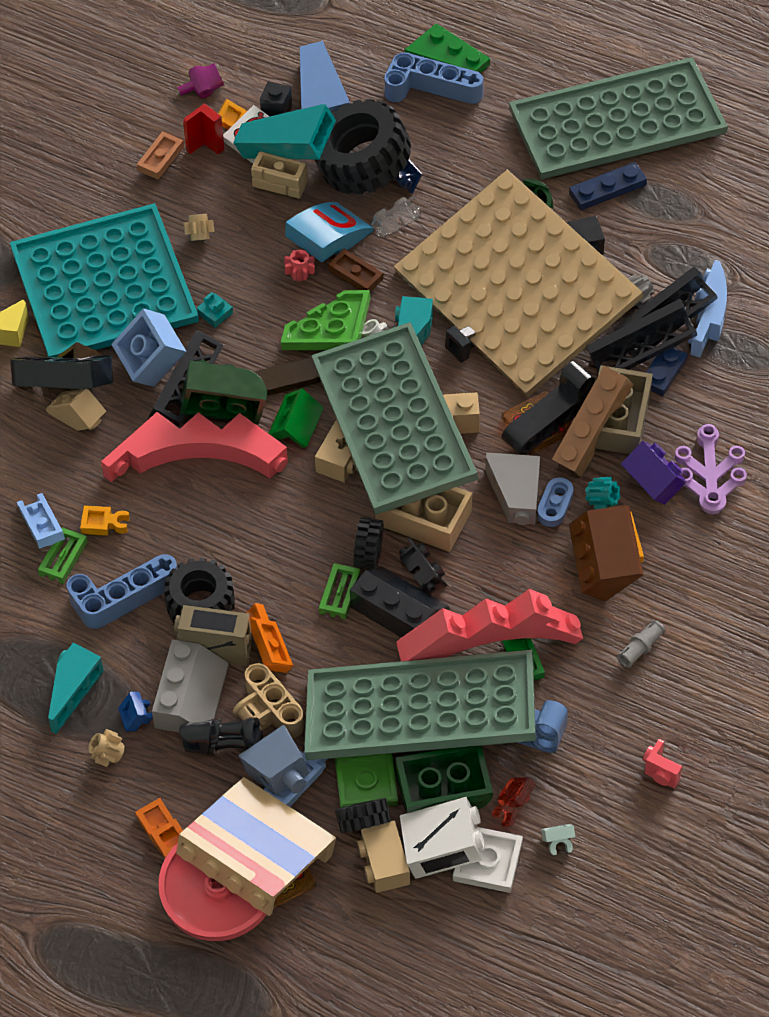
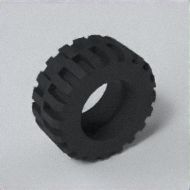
M366 99L365 102L355 100L352 104L348 105L346 103L341 105L340 109L331 112L336 122L320 159L315 160L327 184H330L333 189L341 191V193L351 195L353 192L355 195H363V192L368 191V193H372L381 186L384 188L389 185L388 182L390 180H395L399 176L400 170H404L407 165L406 160H409L411 154V140L399 115L394 108L381 101L375 102L372 99ZM368 141H373L366 148L358 152L350 153L358 145Z

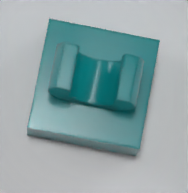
M211 292L204 298V302L197 307V313L216 328L233 314V307L217 294Z

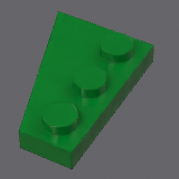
M437 23L404 49V53H410L479 73L490 65V58Z

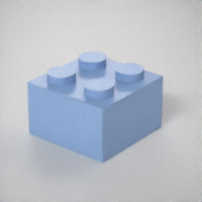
M144 308L111 344L132 381L155 387L186 353L166 316Z

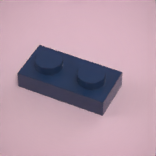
M671 348L655 357L645 372L653 374L652 392L661 396L665 395L686 363L687 353Z

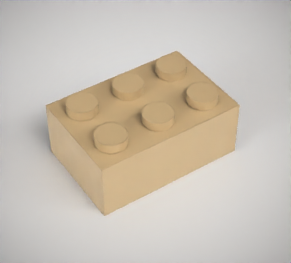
M455 487L376 514L375 517L378 520H383V528L450 552L472 512V493Z

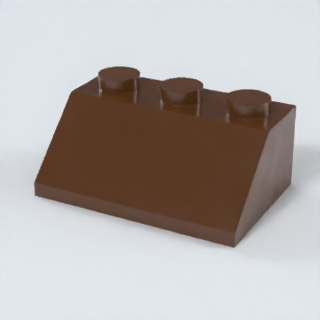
M622 505L589 510L569 524L581 592L583 594L606 602L644 575L629 506Z

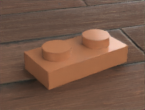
M162 131L136 164L137 171L159 180L183 149V140Z

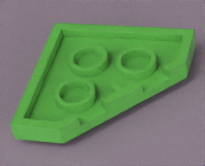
M344 290L337 294V299L328 305L322 303L308 311L306 318L299 322L293 320L286 324L280 342L282 350H329L361 339L371 299L370 291Z

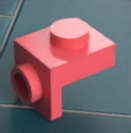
M658 739L655 746H649L644 754L643 761L646 762L644 774L652 777L660 785H668L675 789L681 778L682 766L662 756L664 741Z

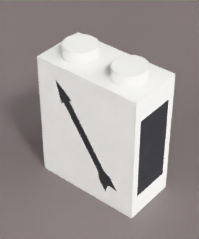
M467 797L400 815L406 861L415 879L483 860L481 848H485V843L481 831L477 830V824L481 823L477 807H472Z

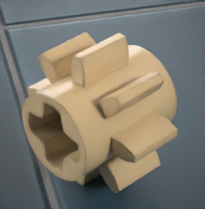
M207 214L188 215L189 222H184L185 235L190 234L191 241L210 239L209 232H214L213 220H208Z
M105 729L104 734L96 733L89 743V752L92 754L91 758L95 760V763L105 767L109 765V761L117 763L124 753V744L121 742L122 738L118 736V733Z

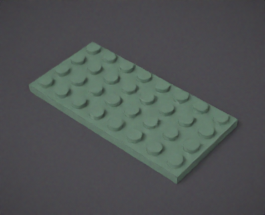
M693 57L509 102L510 113L540 179L725 134L728 128Z
M411 322L311 355L375 515L479 480L476 468Z
M532 650L308 670L304 752L306 760L536 741Z

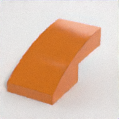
M158 798L137 810L135 816L156 848L166 858L170 850L178 843L179 834L183 830L176 818H172L161 798Z

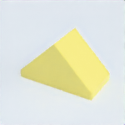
M24 300L0 312V345L21 347L29 320Z

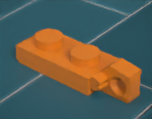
M254 603L245 613L250 614L251 632L262 662L270 671L288 673L293 668V664L277 623L269 620L263 604Z

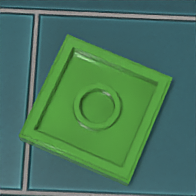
M392 753L335 758L340 808L380 798H386L388 807L398 806Z

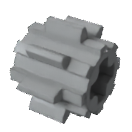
M634 274L628 279L643 292L644 297L635 304L640 308L652 299L651 296L654 294L652 283H650L647 277L643 275L637 277Z

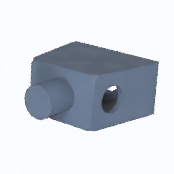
M284 725L239 755L245 772L273 794H279L287 788L293 793H299L306 786V781L303 777L308 773L307 766L302 754Z

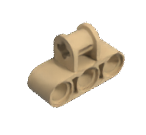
M260 663L250 665L245 671L246 691L249 696L242 699L234 707L233 714L235 717L242 720L249 717L259 718L260 730H264L271 724L276 729L284 725L292 738L299 737L304 730L303 710L268 667ZM262 680L260 683H255L254 681ZM273 699L279 700L278 702H269ZM295 719L296 721L287 722L286 720Z

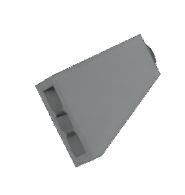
M486 453V474L508 523L535 525L540 456Z

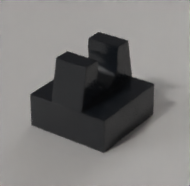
M455 326L446 330L445 348L461 363L469 359L470 349L474 346L470 339L476 335V332L470 326L458 330Z

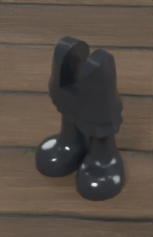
M249 717L242 721L222 724L221 718L216 721L210 719L202 722L185 723L179 728L184 750L186 752L209 755V753L215 755L217 750L227 748L247 750L263 739V732L260 730V720L257 717Z

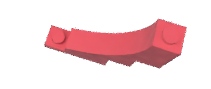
M156 412L101 461L103 476L110 482L118 476H122L129 466L142 473L164 463L191 458H212L236 462L250 467L270 479L286 467L288 457L285 445L240 413L224 428L220 429L200 413H197L183 427L178 428Z

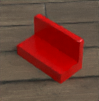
M204 103L183 119L186 151L189 154H192L203 145H206L217 155L225 150L222 116Z

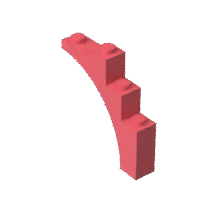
M528 589L507 605L484 599L463 615L442 608L396 641L400 660L412 661L445 658L476 646L503 640L545 638L577 644L583 639L580 629L581 623L576 615L553 607L547 595Z

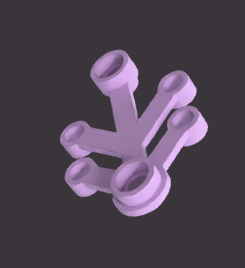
M705 424L699 428L697 433V443L704 449L705 466L691 456V450L686 446H680L676 449L675 460L677 463L688 467L681 468L683 472L680 475L688 477L685 479L687 482L683 486L700 498L699 504L705 513L714 515L725 508L726 496L736 487L742 486L746 482V471L742 468H734L731 471L730 479L717 489V481L736 464L744 461L745 450L740 446L731 447L728 457L716 466L714 446L718 443L719 432L715 426ZM682 453H683V454H686L687 456H686V457H682V456H680L679 454H682ZM737 453V454H740L741 456L736 457V456H734L733 454ZM692 471L706 481V488L692 479ZM739 475V476H741L742 478H741V479H737V478H735L734 476Z

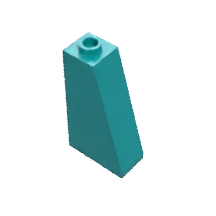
M320 104L241 124L233 144L244 159H256L261 151L288 159L319 160L336 119L326 104Z

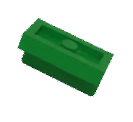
M303 388L286 394L268 434L276 440L289 437L301 448L307 447L323 411V406Z

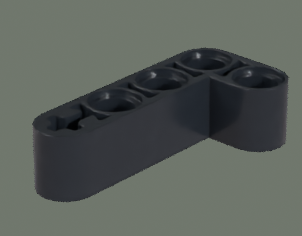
M97 355L82 359L53 357H15L10 359L13 386L88 389L114 382L111 355Z
M576 361L568 363L560 374L559 386L511 422L504 429L501 436L502 440L520 455L528 454L576 417L595 383V377Z

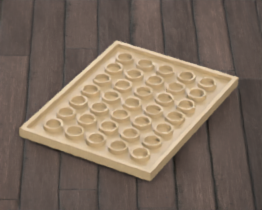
M508 169L394 266L395 271L423 298L433 299V307L452 326H455L458 330L470 326L476 332V335L470 339L474 347L527 398L644 297L643 292Z

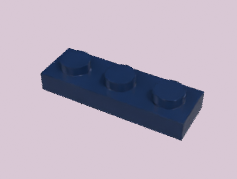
M636 162L569 187V195L580 211L646 186L647 178Z

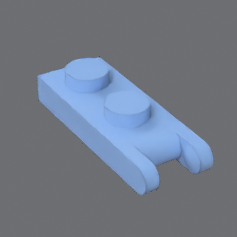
M42 493L37 494L38 501L25 506L22 500L17 502L18 509L39 549L65 539L63 531Z

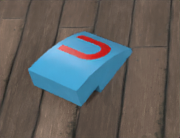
M327 202L308 208L286 221L285 236L320 262L325 261L333 254L338 255L343 249L349 250L373 232L372 226L338 202Z

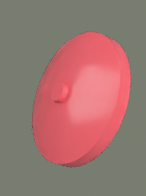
M178 843L170 850L159 874V895L166 914L180 930L201 940L225 941L246 934L265 918L267 914L254 908L239 895L232 893L227 887L208 877L203 871L176 854Z

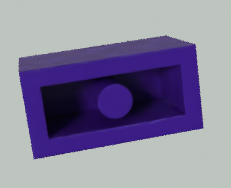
M642 441L621 465L655 501L665 505L687 481L680 475L683 472L682 469L673 461L668 462L664 458L666 452L658 444L654 443L651 445Z

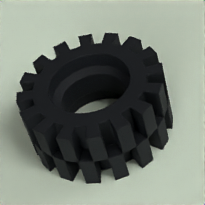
M360 518L354 544V566L377 568L383 542V520Z
M386 798L361 802L335 810L340 833L370 828L391 821Z

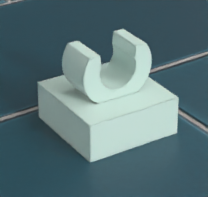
M567 824L541 829L543 841L550 842L549 851L552 855H557L556 845L559 842L565 844L566 852H572L573 846L568 838L575 837L574 825Z

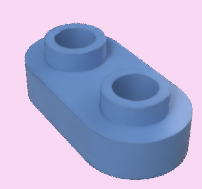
M554 478L548 482L538 506L537 516L541 524L547 527H555L563 522L573 498V485L569 480Z

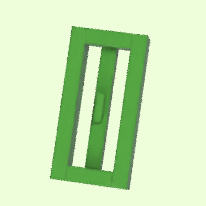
M62 527L65 539L51 546L38 568L39 576L44 577L47 575L50 580L58 579L59 583L64 584L88 541L87 536ZM69 537L70 539L61 551L53 569H49L64 541Z
M336 563L333 564L319 606V614L325 615L326 612L330 613L331 617L339 615L340 619L346 620L350 608V589L360 578V569ZM341 572L343 575L333 605L329 606L328 603L338 573ZM349 574H351L352 578L347 590L342 608H338Z

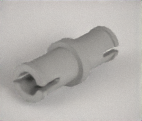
M652 620L640 633H636L631 638V642L617 654L619 663L624 667L630 668L642 654H647L652 648L651 645L665 633L664 626L659 621Z

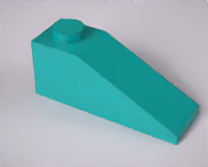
M74 642L68 650H64L60 654L57 661L48 716L51 732L55 734L58 733L104 672L101 657Z

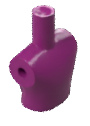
M215 63L204 67H192L189 70L191 81L177 88L181 96L195 90L198 96L203 99L224 86V83Z

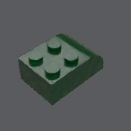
M203 360L189 361L183 384L180 414L195 416L197 413H200L206 418L231 421L240 413L254 424L259 425L267 399L266 386L256 373L248 369L238 368L230 364H210Z
M481 745L446 748L396 757V776L405 814L467 797L472 807L476 806L479 810L486 806L493 797V790Z

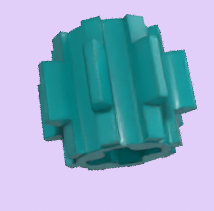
M611 477L593 478V481H590L585 489L586 501L589 502V505L594 506L595 510L617 505L621 496L620 486L617 485L616 481H612Z

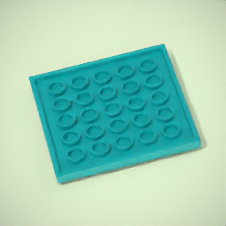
M155 203L10 242L11 251L48 357L56 358L76 342L93 350L112 346L111 344L143 308L164 314L173 329L199 322L197 310Z

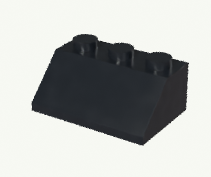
M384 567L366 570L350 589V608L401 638L442 608L450 609V606Z

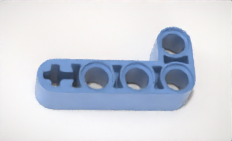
M410 53L397 54L393 58L384 77L385 97L391 102L404 100L410 88L470 104L478 103L483 98V76L479 72Z
M168 554L159 555L98 589L88 576L83 574L73 575L67 581L69 601L87 627L92 629L101 628L163 594L165 579L170 577L169 572L173 568L177 570V562L175 558Z
M545 701L541 711L535 709L536 741L517 743L548 753L556 752L567 727L568 711L566 707L556 701Z

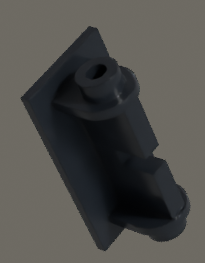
M409 537L408 540L412 545L410 547H403L399 551L400 560L411 573L420 567V570L413 577L419 583L422 590L432 593L437 589L439 582L445 587L448 586L442 578L445 575L443 569L436 561L431 563L427 558L431 553L422 542L416 544Z

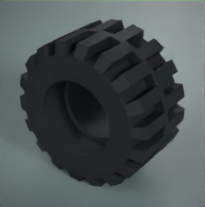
M194 558L188 559L186 564L183 562L177 564L178 569L173 568L169 572L170 577L165 579L164 595L166 609L173 623H175L177 615L181 616L183 605L226 611L235 609L232 577L229 572H226V568L222 564L217 566V561L211 559L210 562H206V558H200L199 561H194ZM196 591L212 593L210 597L204 600L196 601L187 598Z

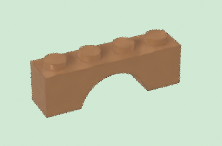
M606 366L603 367L552 458L559 466L580 477L583 476L594 456L596 441L604 424L615 410L621 408L634 385L626 376Z

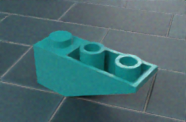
M402 296L401 307L396 306L395 322H398V326L411 322L422 345L431 333L433 299Z

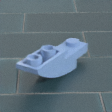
M717 260L714 261L711 269H706L703 279L717 294L718 299L698 313L696 321L698 327L695 329L697 336L688 340V343L692 344L690 355L699 358L708 339L719 341L725 318L727 285L724 270L720 261ZM702 288L697 291L695 301H701L708 296Z

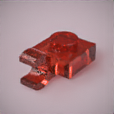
M529 777L510 778L497 798L500 804L494 808L492 816L502 817L504 814L505 817L501 823L502 827H511L516 821V807H522L529 800L530 794L536 786Z

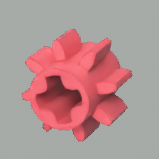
M293 250L290 257L285 256V275L290 274L294 281L307 280L309 274L315 273L314 257H309L305 250Z

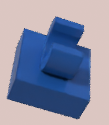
M129 692L118 708L126 731H136L142 723L148 724L153 719L152 713L146 712L150 701L142 700L140 692Z

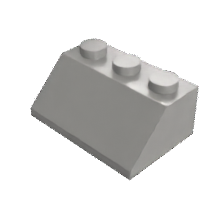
M172 639L152 709L154 727L156 729L179 732L182 724L215 719L229 663L198 643Z

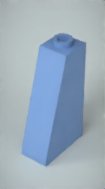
M323 41L301 46V108L326 104L332 112L333 110L337 111L340 109V106L347 103L349 105L350 101Z

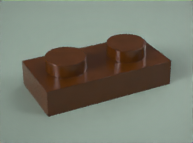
M343 249L328 263V271L359 290H369L371 292L384 279L383 272L346 249Z

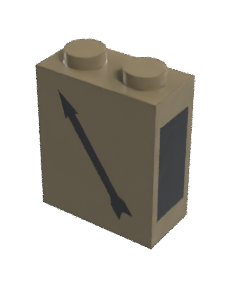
M183 605L181 616L177 615L175 619L174 631L178 632L177 640L198 643L229 664L248 667L253 644L249 613Z

